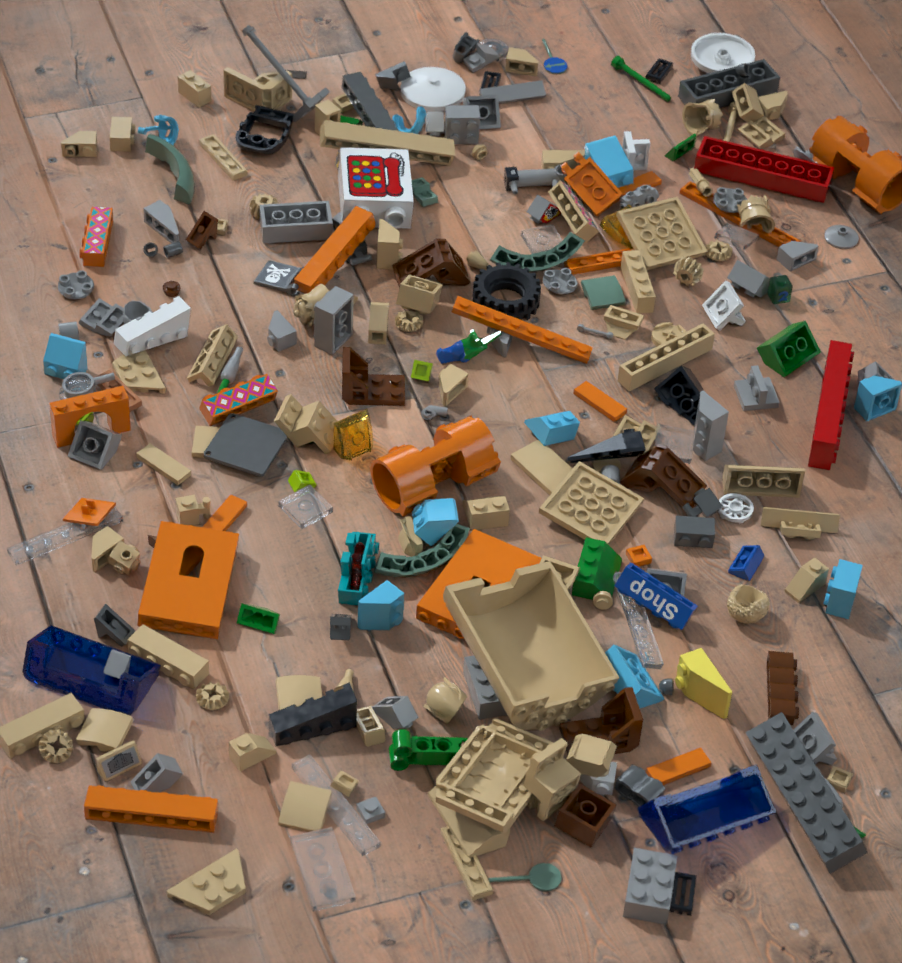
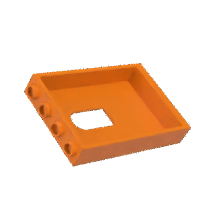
M161 521L138 612V626L145 625L151 629L218 639L238 549L239 534ZM189 547H199L204 552L199 578L179 575L184 552Z
M473 529L417 604L416 618L442 631L455 635L457 638L464 639L443 600L445 587L472 580L473 577L482 578L483 581L490 583V586L510 582L516 569L539 564L542 558Z

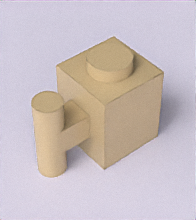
M195 495L175 498L176 515L179 524L199 525L200 514H203L204 518L211 517L209 497H204L202 499L203 503L197 504Z

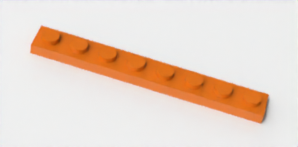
M457 296L452 309L454 314L586 364L589 361L593 347Z

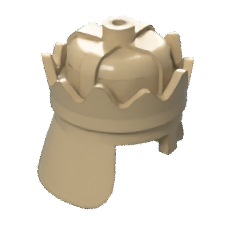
M715 99L706 100L701 103H687L683 108V123L691 135L695 133L698 136L706 130L719 128L718 125L722 123L720 120L723 113L719 105L715 103Z
M751 195L749 199L742 201L741 206L737 205L741 218L740 227L747 224V228L751 229V225L761 224L766 233H771L774 230L775 222L769 214L768 199L764 201L762 197Z
M319 284L308 294L295 296L296 303L293 314L295 318H299L302 325L308 324V327L314 324V306L329 291L325 285Z

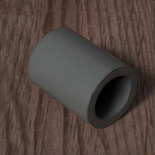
M177 241L164 246L163 251L165 256L169 258L183 253L181 243Z

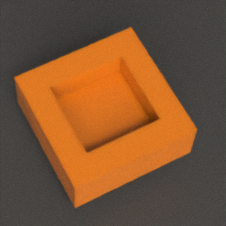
M645 545L626 549V556L630 563L637 567L652 563V557Z

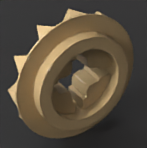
M716 240L706 244V255L712 260L725 261L732 256L733 248L730 247V244H725L724 241L719 242Z
M404 309L403 312H398L397 316H395V325L403 331H416L423 326V316L419 315L418 311L413 312L412 309L410 311Z
M210 681L209 684H202L201 688L197 689L196 701L204 709H220L229 700V691H227L226 685L222 686L219 682L212 684ZM216 692V695L209 699V694Z
M60 729L50 730L39 741L40 754L50 763H62L70 757L73 751V740L70 739L68 733ZM58 738L59 745L65 748H59L55 754L54 747L48 744H54Z

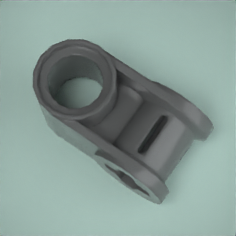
M465 32L454 48L453 60L457 63H464V58L470 56L475 51L476 43L479 44L480 40L472 38Z

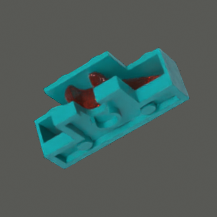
M352 532L347 534L345 545L348 546V552L342 553L340 561L339 604L358 605V601L369 593L368 583L372 582L373 575L371 569H375V554L379 553L380 543L376 542V534Z

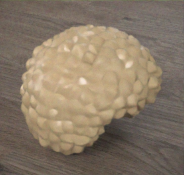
M739 584L734 588L727 601L729 615L744 624L760 621L767 614L770 605L766 593L757 590L753 586Z

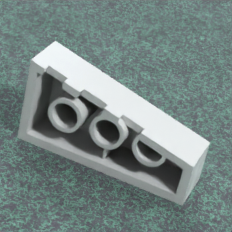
M178 296L173 299L174 302L162 304L159 310L153 313L150 311L145 313L140 320L134 319L115 329L114 345L125 356L185 338L188 334L191 308Z

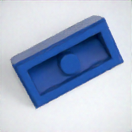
M760 545L743 546L730 566L728 573L750 581L764 558Z

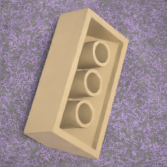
M725 465L722 478L724 494L737 493L749 496L800 498L805 468Z
M436 786L428 792L432 803L446 825L449 826L451 833L457 839L468 858L506 847L510 829L507 832L498 831L435 803Z

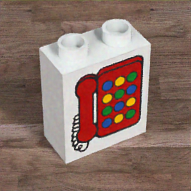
M340 147L338 183L341 222L344 221L355 206H358L373 213L376 222L375 228H379V219H383L396 229H411L414 200L408 150Z

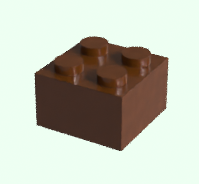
M579 784L559 810L554 827L592 848L611 822L617 805L584 785Z

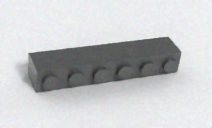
M361 71L343 75L341 88L365 126L399 131L394 120L390 118L388 111L383 107L381 100L378 99L374 89L370 87L367 78L363 76Z

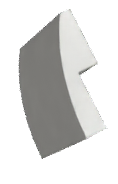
M99 298L83 315L79 324L98 334L112 336L115 333V329L123 324V307L116 303L112 307Z

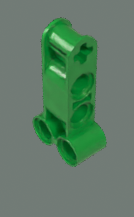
M397 730L393 732V744L388 748L390 767L392 770L402 771L407 769L409 765H448L460 750L462 742L465 743L468 738L411 736L407 730Z

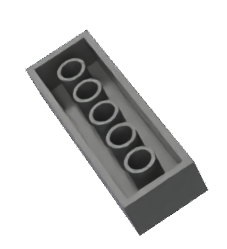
M765 59L747 63L749 66L748 76H739L736 73L737 66L681 80L678 97L685 105L687 103H701L706 100L715 99V103L719 105V108H723L735 102L732 91L744 83L754 88L758 97L778 93L781 77Z

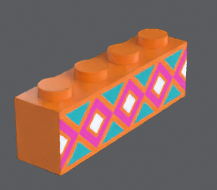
M91 207L90 214H87L88 225H85L84 228L86 236L82 237L83 248H80V258H83V266L104 267L113 226V208Z
M268 374L256 375L247 382L241 381L232 388H224L217 394L205 396L201 401L199 409L209 426L225 421L231 413L239 415L274 401L278 391Z

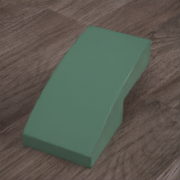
M423 177L411 180L413 196L422 207L438 203V196L430 190V183Z

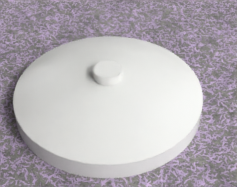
M712 33L698 38L693 43L691 59L699 69L706 73H712L735 67L742 63L754 62L755 51L746 40L738 36L726 33Z
M419 68L410 72L411 77L401 81L400 92L403 100L416 109L422 106L427 112L445 111V106L459 105L465 98L466 87L463 79L456 73L444 68Z

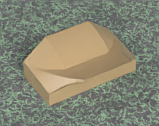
M613 305L609 306L604 315L607 333L612 332L613 336L624 340L631 333L638 330L644 318V315Z
M407 516L404 519H399L403 528L398 536V540L403 552L412 557L422 552L423 543L421 538L414 533L411 516Z

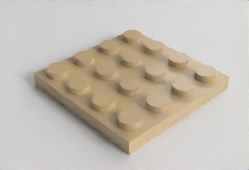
M678 197L621 210L616 214L634 250H640L646 270L674 264L683 256L686 258L690 256L693 259L705 256L707 253V249Z
M579 461L542 504L538 513L584 540L587 537L605 541L609 545L642 505L644 498Z

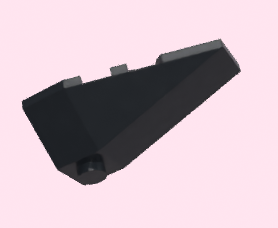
M681 365L654 389L663 403L695 426L700 392L704 390L691 369Z
M625 429L623 430L624 433H620L567 457L565 461L568 464L578 463L579 461L588 462L637 457L642 455L646 449L640 431Z

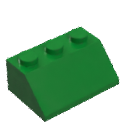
M806 320L789 325L757 347L764 364L782 377H786L821 353Z
M586 537L577 566L580 567V570L573 583L572 596L593 600L599 591L609 592L611 597L613 596L614 585L617 582L622 558L605 541Z

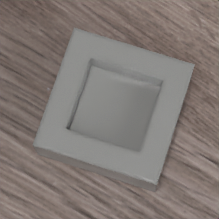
M377 797L356 804V809L365 825L385 818V811Z

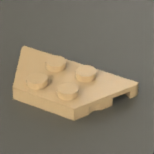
M146 350L128 356L123 354L112 362V367L117 377L133 392L148 393L149 390H159L160 394L166 393L165 386Z
M233 850L166 891L167 897L170 899L175 897L184 901V905L197 908L200 912L211 915L246 893L239 850Z

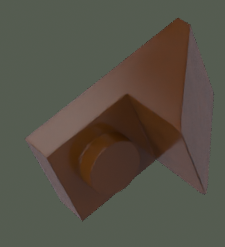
M203 211L185 240L201 250L210 236L214 239L217 238L218 219Z

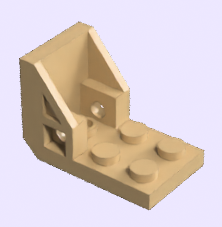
M229 67L223 70L224 97L254 112L256 105L279 110L292 100V88L279 72L262 73L253 80ZM286 71V72L291 76V78H292V73L289 72V71Z

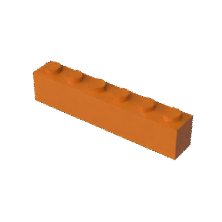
M355 206L294 278L295 284L299 285L298 291L308 294L319 284L326 285L333 278L337 270L343 266L344 262L354 253L358 245L374 229L376 222L373 213Z
M89 785L84 803L85 819L214 833L218 816V799L196 797L187 794L177 795L167 792L158 793L146 790Z

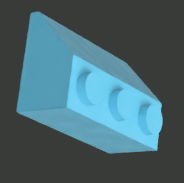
M617 645L611 646L605 652L619 676L613 689L617 694L624 688L633 687L639 708L661 702L665 699L637 654Z

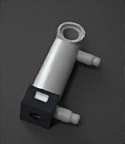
M561 165L556 166L555 169L517 170V167H505L504 170L506 191H512L513 194L518 193V187H554L559 181L566 185L568 184L564 181L566 175L561 171Z

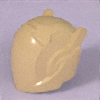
M444 677V682L435 684L429 690L426 697L427 705L425 704L424 707L431 711V714L448 724L463 705L467 695L455 683H451Z

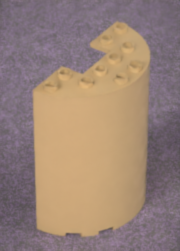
M550 561L516 569L510 582L483 588L485 585L482 578H477L445 587L443 600L515 727L523 730L538 729L542 731L553 725L560 726V723L566 722L568 719L583 712L615 688V684L619 679L618 674Z

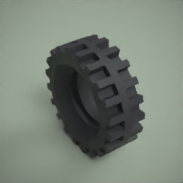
M499 262L496 263L495 267L488 265L486 271L481 269L479 275L476 274L472 301L520 320L523 318L529 320L531 319V314L535 315L537 309H539L540 279H536L534 272L529 273V268H520V264L511 266L510 262H506V265H501ZM498 290H512L520 294L522 298L505 301L494 298L490 294Z

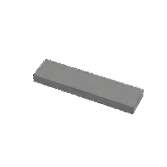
M542 80L479 90L480 96L498 95L499 104L545 98L546 96Z

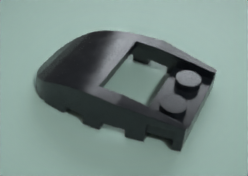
M256 105L255 112H249L244 122L241 121L239 124L240 128L235 136L237 146L263 154L278 152L288 140L294 114ZM255 121L285 128L279 140L276 138H264L260 134H249Z

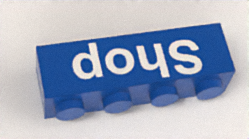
M629 563L614 585L621 594L629 595L635 599L636 604L652 610L653 615L658 618H664L675 629L682 630L698 607L633 563Z

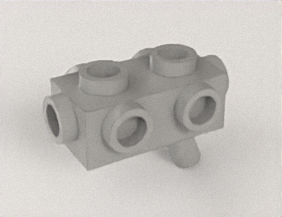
M649 185L637 187L635 191L627 192L626 195L620 197V209L625 210L657 202L659 193Z

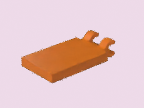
M577 152L573 156L578 164L576 168L572 170L566 162L560 166L562 168L561 171L566 175L564 181L593 214L598 217L623 196V193L591 157L586 160L580 152Z

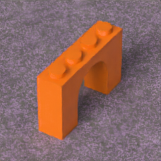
M124 386L49 403L52 436L57 448L72 445L77 421L91 412L106 413L109 428L114 432L131 431L129 398Z

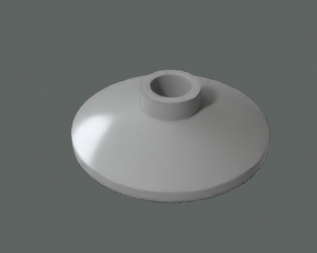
M845 225L831 226L826 229L824 234L828 244L840 249L852 248L859 240L857 232Z

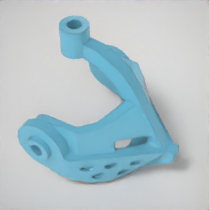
M422 106L417 107L416 121L410 129L404 126L403 118L398 114L393 115L392 120H394L399 131L419 134L425 123L426 112Z
M165 115L154 116V121L159 122L158 126L138 128V134L144 135L148 131L158 130L159 137L172 145L175 144L179 131L176 120ZM170 130L168 137H165L167 131Z

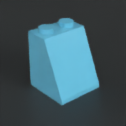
M615 135L585 144V159L587 160L591 157L617 188L633 184V167Z

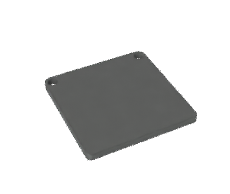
M231 413L204 451V458L263 477L288 437L278 427Z

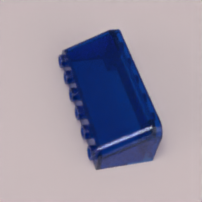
M50 625L27 641L22 671L24 677L32 683L65 695L72 693L78 700L130 716L137 710L158 678L161 665ZM111 650L131 656L128 674L123 673L120 675V679L104 674V668Z
M757 764L739 770L728 777L674 795L670 793L652 799L637 808L640 818L665 852H671L672 855L684 851V846L688 845L689 849L701 845V840L706 839L708 843L718 839L719 834L723 833L724 837L736 832V828L740 827L741 830L748 829L753 826V822L757 821L758 824L765 823L770 820L769 816L777 813Z

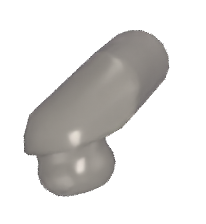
M429 405L422 410L421 416L426 420H430L435 416L447 417L448 408Z

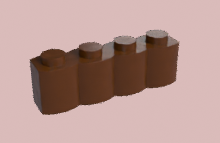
M768 651L766 664L768 719L782 712L789 724L794 725V720L799 718V707H796L795 704L798 703L799 695L798 691H795V687L798 684V675H794V671L797 670V659H794V655L791 652Z

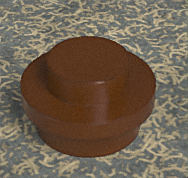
M168 281L163 284V292L168 297L177 296L181 290L178 282Z

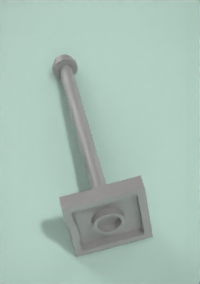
M248 25L242 30L244 37L247 35L303 101V106L293 116V121L297 122L315 108V105L319 104L330 93L329 90L325 87L314 97H307L252 31L254 28Z

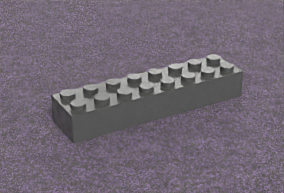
M782 712L745 732L750 744L829 874L868 853L861 837Z

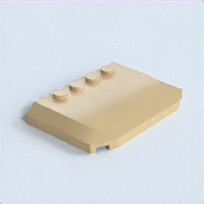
M497 718L488 726H478L436 780L435 803L498 831L507 832L534 796L523 786L526 778L525 773L531 764L530 759L536 752L540 753L545 750L551 741Z

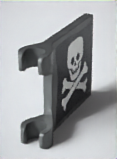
M269 260L255 278L254 284L284 291L293 297L298 296L300 292L296 290H298L299 285L292 284V282L304 267L299 268Z

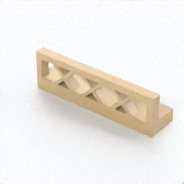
M227 324L211 331L187 377L189 382L201 378L208 387L214 385L238 339L237 334Z

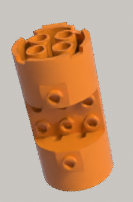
M837 116L833 120L829 118L817 129L812 137L814 142L812 147L809 148V152L813 154V160L819 164L835 167L833 173L834 180L837 176H843L851 171L856 172L858 175L855 188L852 191L859 199L880 215L884 211H891L902 204V156L896 151L894 153L891 152L889 149L879 151L870 156L867 153L870 138L866 134L868 131L860 125L858 127L842 116Z
M471 415L455 423L439 426L433 438L434 446L431 448L426 447L420 452L416 447L404 444L400 447L395 446L391 448L388 454L373 460L370 467L371 478L383 504L390 511L400 513L403 517L411 513L414 507L421 504L424 500L436 499L438 491L435 485L448 478L468 486L497 472L501 461L498 458V452H494L492 443L495 440L486 424L480 418L474 419Z

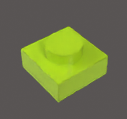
M414 360L411 378L430 381L433 363Z

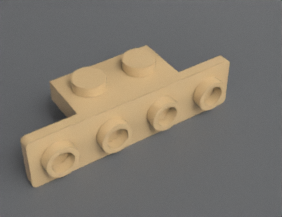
M763 507L761 526L780 528L781 535L788 538L801 536L805 539L813 540L820 538L821 532L838 533L840 515Z

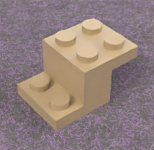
M292 394L285 397L274 420L296 447L314 441L325 454L331 452L342 428L320 401L302 407Z
M562 738L555 743L551 742L542 752H536L531 757L530 767L525 773L526 778L523 786L540 800L537 816L542 821L561 809L576 789L581 777V773L563 758L568 743Z

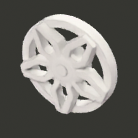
M730 493L719 499L724 510L718 511L722 519L741 524L751 518L754 506L746 496Z

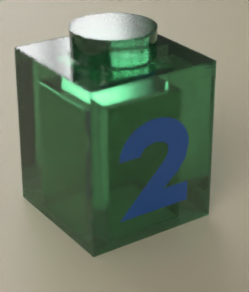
M787 275L770 277L767 293L773 305L790 302L793 285Z

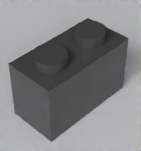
M676 516L674 546L713 548L715 518Z

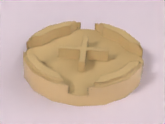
M671 322L660 323L654 327L651 340L657 347L685 333L686 330L678 324L677 326L673 325Z

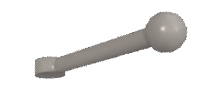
M583 324L577 326V330L580 332L584 330L607 336L608 339L613 338L612 332L606 333L584 327Z

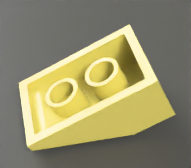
M702 648L680 655L675 678L677 688L681 689L689 699L722 719H726L732 691Z

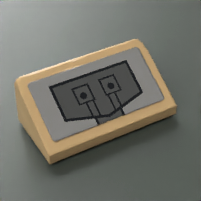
M134 740L96 758L97 772L104 781H108L142 764Z

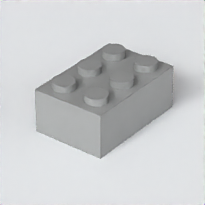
M335 286L315 304L313 335L315 347L333 355L353 335L354 294Z
M634 848L623 917L667 925L678 855Z

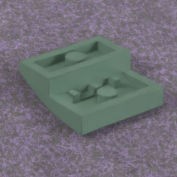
M615 275L581 280L584 296L587 297L591 310L608 308L610 305H625V297Z

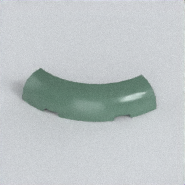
M149 134L146 140L145 152L157 157L161 161H166L170 165L171 171L177 177L174 199L190 205L195 189L194 175L190 164L172 144L156 135Z
M569 232L566 238L554 248L531 255L510 251L499 245L489 261L494 264L500 262L501 265H506V262H510L511 266L520 264V268L524 269L527 267L529 272L542 271L555 267L569 259L582 246L584 240Z
M456 524L445 534L439 544L434 548L419 553L417 556L406 557L381 552L376 562L374 573L391 577H413L431 572L441 567L455 555L467 538L470 528Z

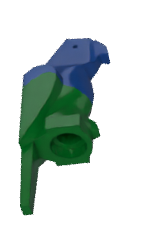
M473 329L467 338L456 342L450 347L439 348L436 351V356L441 364L453 361L466 363L487 349V345L502 335L499 330L485 338H479Z

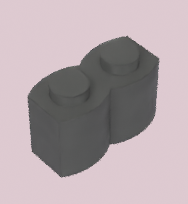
M631 765L616 779L615 790L620 795L631 800L638 808L645 812H649L664 797L666 789L661 781L649 777L644 769L635 765Z

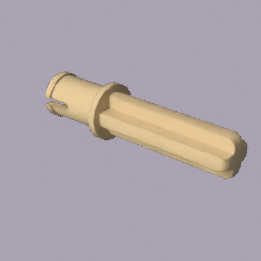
M691 168L689 176L696 184L697 190L702 192L705 197L710 196L713 190L709 186L708 180L703 178L697 168Z

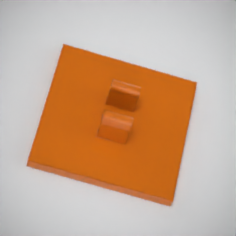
M81 498L63 518V521L98 526L116 506V502Z

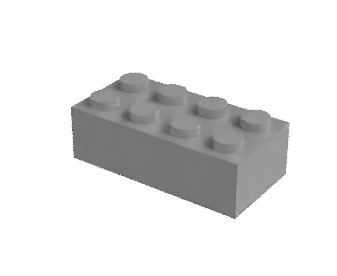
M329 201L260 205V226L263 243L327 240L333 234Z

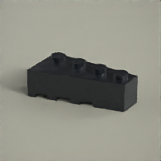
M350 682L344 684V688L336 692L331 689L326 691V695L315 700L311 697L298 707L293 704L269 714V729L275 746L288 745L293 742L309 740L314 737L356 728L357 700Z

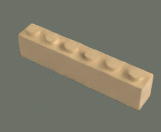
M701 324L621 364L618 382L629 392L712 350L715 333L706 325Z

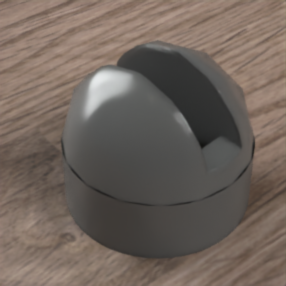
M739 64L736 68V73L742 77L748 76V64Z
M149 242L145 244L143 251L145 255L153 257L158 253V246L155 243ZM155 248V251L148 252L147 250Z
M663 679L660 681V692L665 695H673L674 680Z

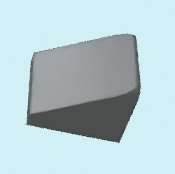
M111 650L104 668V674L123 679L128 675L131 656Z

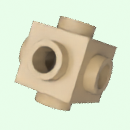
M119 541L110 553L108 563L117 572L129 575L132 570L136 571L141 563L139 560L140 552H138L135 546Z

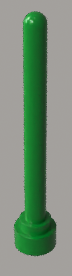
M617 55L612 59L611 66L613 68L625 71L664 100L671 101L672 98L669 94L627 66L622 57Z

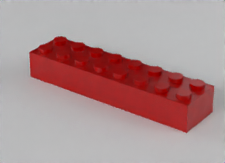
M704 136L696 154L694 169L697 168L701 174L712 175L824 203L832 183L835 167Z
M830 340L808 467L830 471L831 464L836 463L837 453L834 451L839 450L840 439L837 438H840L842 433V426L839 425H843V413L845 412L847 402L843 400L847 399L853 365L849 362H853L854 352L851 351V343Z

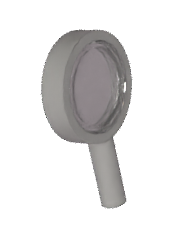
M75 372L63 380L62 387L64 394L68 398L93 393L95 385L116 379L114 373L93 378L86 372Z

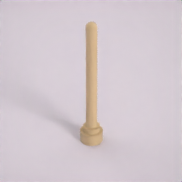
M732 102L728 109L730 118L724 136V141L728 142L731 139L736 117L739 115L735 102Z

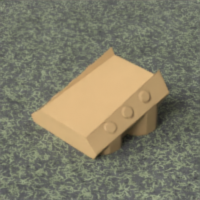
M585 734L576 735L566 761L581 774L595 778L605 777L609 774L610 764L614 758L617 746L613 742Z

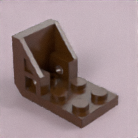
M435 239L392 265L399 288L408 275L423 279L433 275L439 283L466 286L471 283L463 259L446 239Z
M343 347V401L349 405L405 406V375L368 374V363L351 347Z
M659 444L637 457L620 481V484L625 488L648 492L662 487L681 507L689 503L692 508L695 505L693 498L696 496L694 494L701 488L705 489L707 487L667 446Z
M633 687L624 688L601 708V715L598 718L560 723L559 729L562 739L568 743L566 747L567 755L570 752L576 735L580 734L613 742L617 746L615 754L631 752L639 746L643 717Z

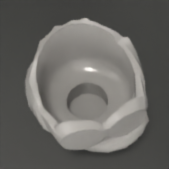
M130 301L123 308L122 319L125 325L134 319L140 320L149 311L153 312L149 306L141 301Z

